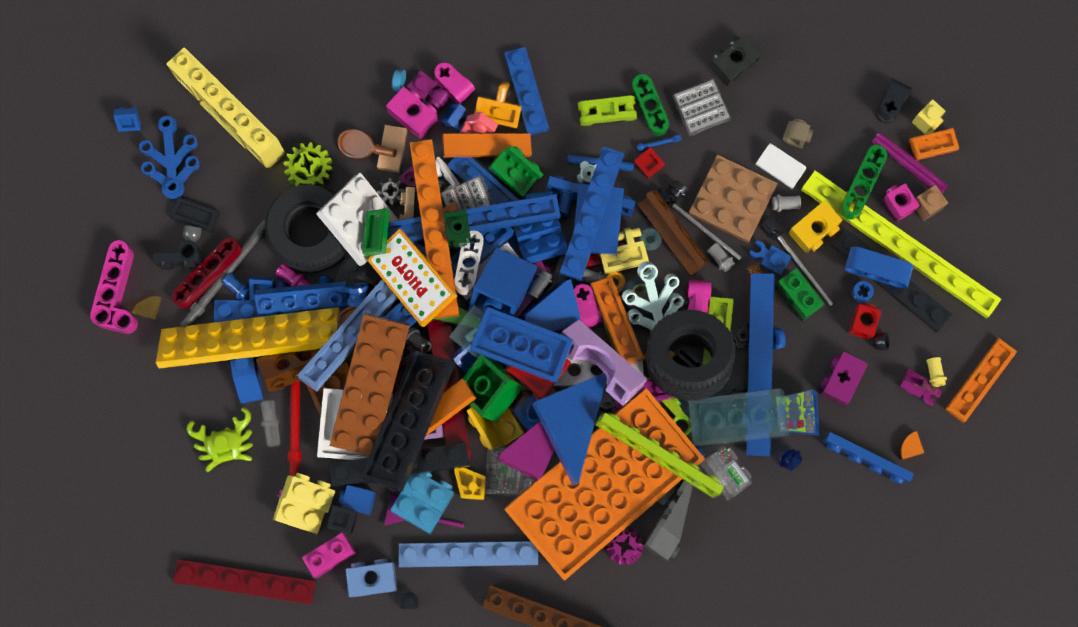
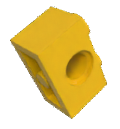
M824 200L792 227L788 234L805 253L810 249L816 251L824 243L822 241L824 237L828 235L831 238L840 230L839 224L842 222V219ZM811 225H819L822 229V232H814L812 230Z

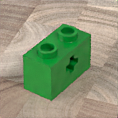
M797 268L779 280L775 285V288L802 322L824 305L823 301Z

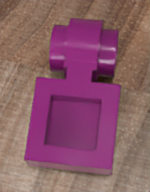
M422 71L406 86L409 91L410 89L414 90L423 102L430 97L428 102L436 110L443 108L450 97L441 88L435 90L438 84Z

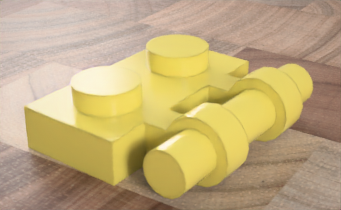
M629 227L619 232L618 241L626 240L627 245L617 247L616 256L600 254L605 274L638 267L642 262L649 261L644 241L634 242L633 239L641 236L640 228L631 229Z

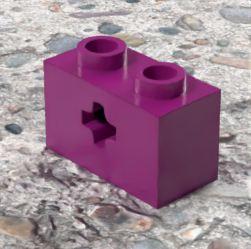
M844 351L839 356L835 355L829 366L832 368L830 375H825L819 386L823 388L820 395L843 407L847 406L868 363ZM840 374H844L845 381L843 383L839 382Z

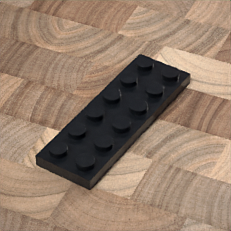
M416 350L413 351L362 472V479L403 492L456 363L446 358Z

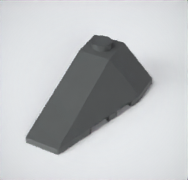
M685 480L679 486L643 545L644 548L665 561H668L669 558L674 559L681 548L677 545L681 539L693 485Z

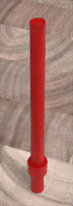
M300 381L291 384L290 451H288L287 461H290V476L294 477L299 473V461H301V451H299Z

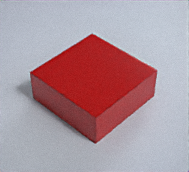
M651 147L633 161L634 165L647 180L665 165Z

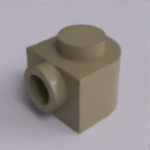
M794 119L788 122L783 141L803 149L804 143L810 142L814 130H811V125L806 124L805 121Z

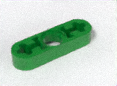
M644 74L637 75L632 83L633 93L649 131L653 135L661 136L667 132L669 120L651 78ZM639 81H642L643 84L647 83L645 87L647 95L641 98L644 95L642 88H637ZM647 100H653L657 107L654 110H647L644 103ZM656 114L659 123H664L662 129H659L658 126L654 127V115Z

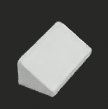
M769 143L756 163V166L791 189L794 188L806 170V166Z

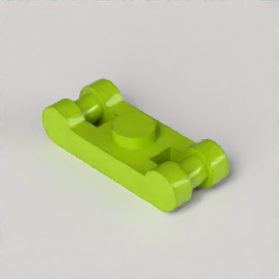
M634 96L579 102L578 110L581 111L582 116L580 117V125L589 126L596 123L622 120L632 121L637 119V113L633 107L635 104ZM619 106H625V111L619 112ZM596 109L597 114L590 115V110Z

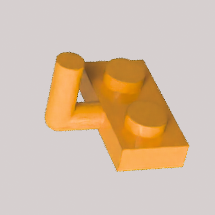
M503 81L498 87L496 99L478 96L475 113L482 112L497 124L517 128L522 105L505 102L506 92L510 84L507 81Z

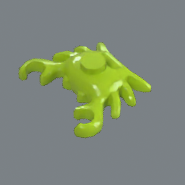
M241 408V411L245 413L243 420H238L237 417L232 418L235 424L234 430L226 427L222 431H212L209 437L206 435L205 425H201L200 430L194 432L192 429L195 424L194 421H190L187 424L188 434L204 443V446L196 443L194 448L208 453L200 455L199 459L205 461L213 460L206 467L207 472L222 462L233 459L252 460L251 456L241 454V452L253 446L252 443L242 445L252 434V431L249 429L242 436V431L251 420V413L248 409Z

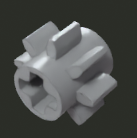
M391 178L385 184L380 182L382 190L377 191V194L380 197L384 196L382 200L385 203H390L391 207H394L396 202L400 203L401 192H405L404 189H399L401 182L394 183ZM390 189H394L393 196L388 195Z

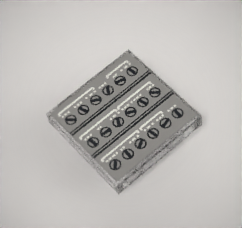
M714 79L673 94L674 102L689 136L731 119Z
M482 175L440 192L446 206L455 203L459 210L494 205Z

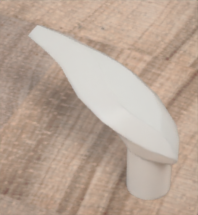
M437 157V162L444 173V177L450 183L443 192L459 186L460 183L447 164L440 157Z

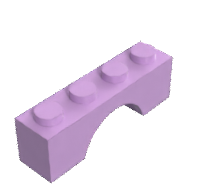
M580 320L562 331L561 335L574 340L568 358L571 361L585 360L597 365L607 377L608 385L606 392L622 406L640 392L647 378Z

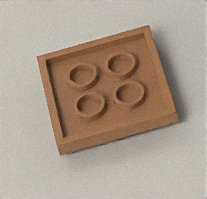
M717 155L688 214L749 243L778 183Z

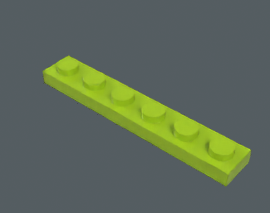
M604 413L595 423L596 426L707 495L715 497L721 494L724 486L718 483L719 480L716 477L703 474L695 464L686 463L679 459L680 456L674 451H666L661 448L658 441L652 438H645L637 428L621 423L618 416L612 413Z

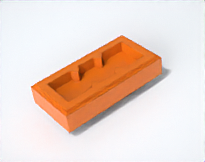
M953 128L913 137L909 140L916 160L960 149Z

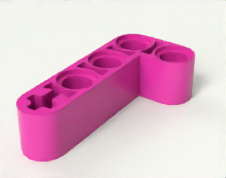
M121 240L112 242L108 248L90 318L100 328L130 334L138 327L137 318L130 312L120 309V305L133 262L134 252L130 246ZM119 269V276L111 279L112 272ZM113 291V297L110 300H105L106 293ZM107 312V319L104 322H100V315ZM129 317V324L121 327L122 319Z

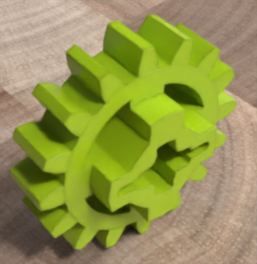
M312 142L309 143L308 147L300 143L301 149L299 150L293 147L294 154L287 153L286 155L290 161L284 162V166L289 168L284 171L286 176H290L288 178L289 182H295V186L312 183L313 185L319 184L324 187L323 180H330L327 172H333V168L329 166L332 160L327 158L329 155L327 150L322 151L321 145L314 148ZM309 154H314V155H317L318 157H315V158H314V157L310 156ZM306 160H308L309 164H311V165H310V168H311V169H310V174H309L308 170H306V168H307V166H306V165H307ZM300 176H304V177H306L308 180H303V179H300L299 177H300Z

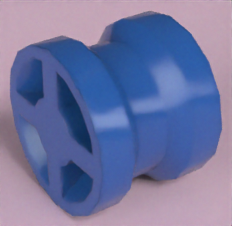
M359 282L346 286V292L349 294L347 300L349 306H359L368 296V283Z

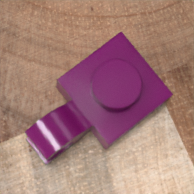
M911 369L906 371L900 385L908 393L914 394L919 398L923 395L925 403L931 406L934 405L936 399L930 395H935L939 398L942 392L938 387L929 385L928 379Z

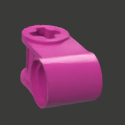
M440 63L435 68V82L441 89L447 92L450 99L456 104H461L475 90L473 84L449 63ZM441 74H443V75L448 74V78H447L446 76H443V77L441 78Z
M586 284L576 286L574 293L582 323L588 328L603 324L601 312L591 287ZM579 291H583L584 294L588 293L585 301L582 298H577Z

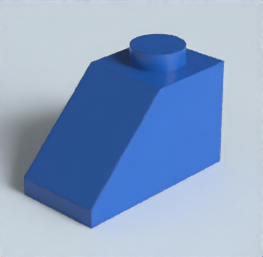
M257 357L230 360L233 380L241 404L264 400L259 367L256 361Z

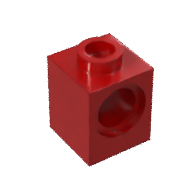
M859 304L855 308L848 333L867 340L873 338L881 310H877L873 304ZM860 316H868L870 319V325L863 324L860 320Z

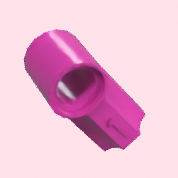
M688 279V310L708 313L711 281Z

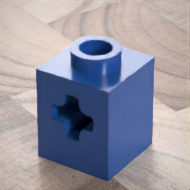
M347 485L346 490L342 489L339 503H342L341 508L370 516L376 493Z

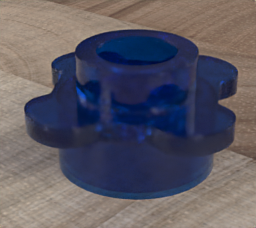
M795 449L786 451L781 457L782 461L779 466H784L789 471L794 470L802 461L801 452Z

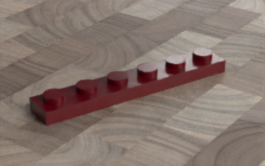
M184 560L177 561L173 582L311 605L316 581Z

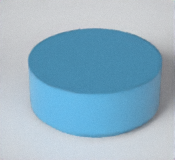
M396 69L393 74L392 88L394 91L399 92L405 87L406 71Z

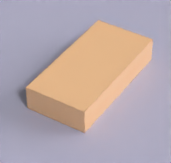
M385 125L381 146L396 149L397 154L395 158L379 154L377 164L379 170L400 173L407 128Z

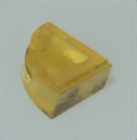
M158 296L148 297L136 304L132 313L155 320L162 298Z

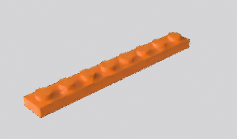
M432 139L410 142L427 260L455 292ZM457 298L452 300L436 316V319L459 316Z

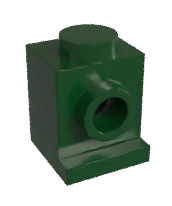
M467 210L444 213L448 245L459 248L466 246L467 243H471ZM456 227H462L459 231L453 229Z

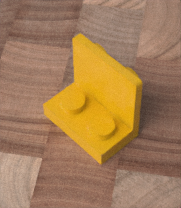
M511 406L508 407L498 422L481 417L473 408L467 410L469 422L474 428H477L481 435V443L489 450L505 447L526 433L518 418L513 414Z

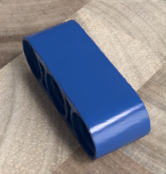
M850 247L844 269L852 274L888 285L908 288L914 265L864 248Z

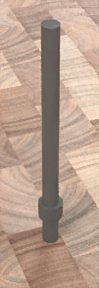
M265 219L244 243L240 256L216 279L197 303H193L189 308L191 311L179 325L184 328L190 326L198 316L200 317L204 313L206 305L222 287L224 278L234 272L266 232Z

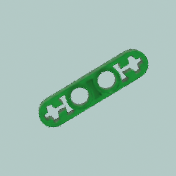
M873 145L866 152L840 206V213L844 218L853 220L863 210L887 159V151L884 147ZM874 153H877L878 159L875 163H872ZM863 169L871 170L873 177L868 178L864 176ZM854 187H862L865 191V194L858 195L855 192ZM854 200L856 203L853 207V212H851L849 206Z

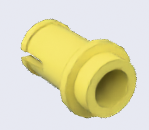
M936 357L926 360L930 374L929 383L935 387L946 385L947 377H944L941 358Z

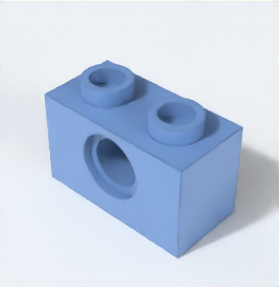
M388 559L375 560V565L365 566V562L351 564V568L346 569L349 597L398 591L394 563H388ZM370 571H375L378 579L374 584L370 585L366 582V574Z

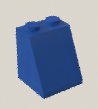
M496 248L474 286L468 312L482 319L486 308L489 307L516 317L533 282L538 266L527 260L520 259L508 251Z

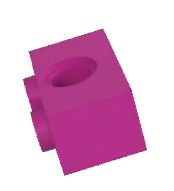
M403 87L386 105L387 112L421 140L438 122L437 111L429 103L425 105L419 100L420 96L414 90L410 89L408 91ZM413 108L419 110V113L414 116L409 115L408 112Z
M340 533L302 557L312 576L319 578L357 553L346 534Z

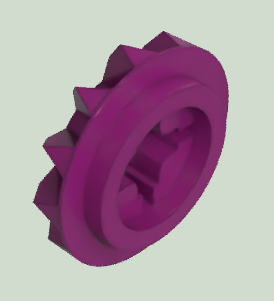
M625 528L606 545L607 553L614 562L621 565H629L636 562L642 555L643 541L636 531ZM629 537V546L634 551L626 550L621 556V547L615 542H624Z

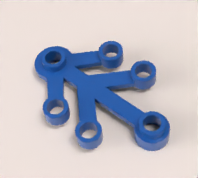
M163 116L158 122V127L164 136L165 156L157 151L148 140L142 141L139 149L144 155H149L167 169V177L158 172L154 164L148 161L142 164L141 171L162 185V192L167 198L177 199L184 193V182L193 171L199 169L200 161L195 156H189L185 161L186 167L178 175L176 168L189 152L198 146V140L194 135L185 136L183 140L184 145L175 154L173 133L176 132L178 125L173 117ZM165 121H170L168 127L163 126ZM194 139L192 145H187L188 140ZM145 145H150V149L147 151H144L143 147ZM195 160L196 165L193 167L189 166V163ZM147 166H152L150 172H145ZM175 184V185H176V189L173 190V191H170V190H169L170 185Z

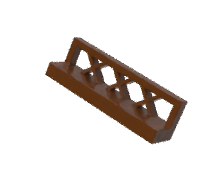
M654 190L647 193V197L638 203L639 207L688 273L693 275L710 261L659 192Z

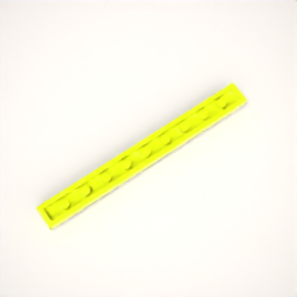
M814 171L801 189V191L820 204L825 200L840 218L901 260L913 264L914 269L986 319L1001 299L866 205H864L857 218L853 220L844 218L840 213V206L847 192L818 172ZM854 200L849 206L851 212H853V207L856 203Z

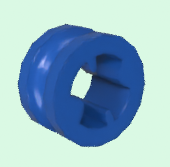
M867 281L858 282L852 289V297L860 303L867 302L874 293L873 286ZM860 287L868 290L865 294L866 297L858 295L857 292L860 290Z

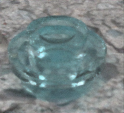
M648 228L642 231L639 242L644 241L645 249L652 251L660 246L662 237L656 229ZM651 236L655 241L648 243L646 238Z

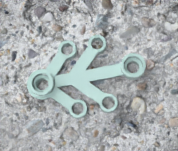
M645 261L638 266L637 273L645 282L649 301L637 296L631 289L623 292L622 299L627 305L638 306L653 314L654 320L642 316L637 309H631L627 313L628 319L632 324L642 325L649 328L651 332L662 318L677 312L678 308L684 304V299L678 293L671 294L679 285V279L672 273L665 276V286L658 296L654 282L658 270L653 263ZM674 279V282L669 284V281ZM629 295H633L631 299L627 300ZM679 298L677 303H673L675 299ZM668 300L670 306L665 314L662 315V308ZM638 314L635 319H632L633 315Z

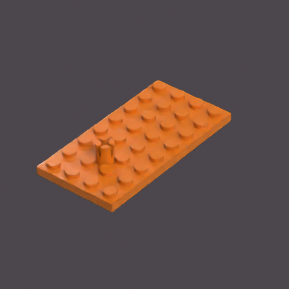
M644 388L614 414L620 418L621 423L637 428L645 438H652L658 441L661 448L677 453L682 461L698 466L705 460L647 388ZM599 427L592 433L579 483L572 485L561 461H559L543 474L540 480H536L509 503L504 510L565 581L680 482L682 478Z

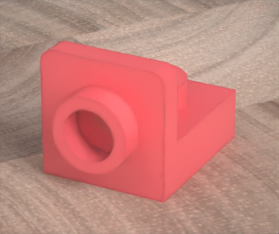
M482 112L467 116L460 134L495 132L498 124Z

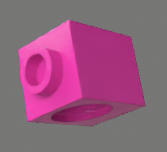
M906 183L900 187L897 184L885 191L887 195L882 199L896 222L915 212L920 206ZM895 197L902 198L904 205L897 204Z

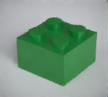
M483 355L478 357L463 378L476 397L469 405L481 417L494 422L499 421L524 387L498 361Z

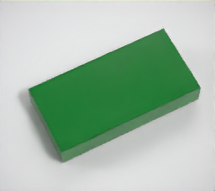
M386 208L366 211L362 254L366 257L386 254L390 211Z

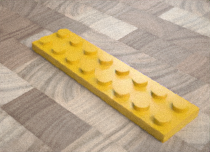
M339 307L190 325L185 328L161 329L156 364L158 368L321 349L339 329L337 317L340 310Z

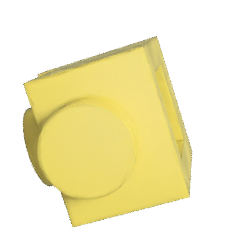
M932 99L920 111L912 123L924 134L933 133L944 121L941 117L946 111Z

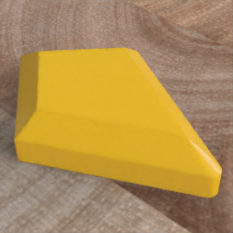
M464 467L454 469L461 498L484 500L486 477Z

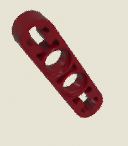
M234 238L224 239L172 292V302L181 309L190 307L240 256L242 246ZM219 261L215 269H210L213 262ZM199 277H203V281L195 286V281Z

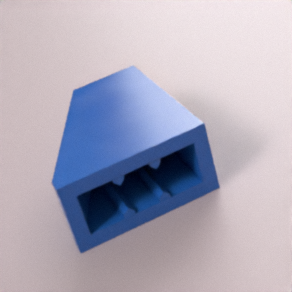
M571 279L562 280L556 284L540 300H537L520 315V319L553 332L568 328L578 320L581 321Z

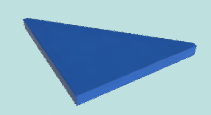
M605 373L532 404L572 485L580 481L607 380Z

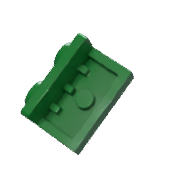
M510 145L502 149L488 168L518 196L523 197L533 183L543 176V173L539 171L540 168L536 163L528 161L523 156L524 153L518 147Z

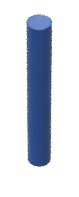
M568 154L567 163L581 164L583 161H587L589 164L596 165L599 158ZM622 161L619 170L633 171L634 163Z

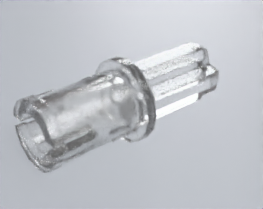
M263 401L260 403L263 417L261 426L265 430L267 446L275 447L280 445L278 430L280 421L277 420L275 401Z

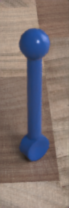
M676 135L672 138L651 143H638L636 148L638 151H643L645 148L670 142H679L682 138L681 135Z

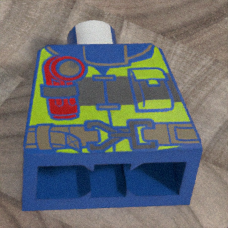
M807 390L777 398V409L771 410V423L778 422V428L781 432L820 436L817 392Z

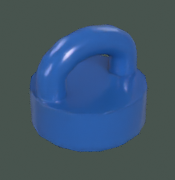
M773 327V350L784 348L786 345L785 333L781 328Z

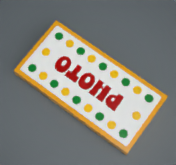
M401 229L387 240L386 254L374 255L367 259L422 327H425L457 297L456 293Z

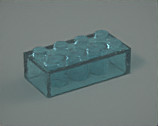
M782 389L709 397L696 401L688 400L692 439L695 447L789 437L785 396Z

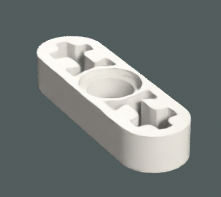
M470 231L471 241L475 238L477 242L474 245V252L470 251V243L461 247L454 282L456 291L462 295L472 293L476 284L484 245L483 236L478 231ZM472 258L476 263L473 267H466L463 265V260ZM464 273L468 274L469 284L466 287H462L465 277Z

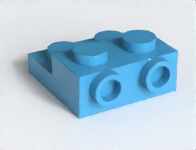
M430 473L409 476L403 492L400 493L390 510L395 515L428 534L432 533L454 496V492L451 491V485L442 480L437 483L431 479L432 474Z

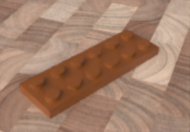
M364 313L329 446L370 456L385 420L410 324Z

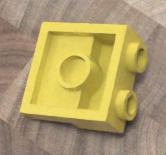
M299 473L296 474V477L288 475L273 520L318 534L324 514L329 511L335 490L330 489L331 484L318 480L317 484L309 482L310 477Z

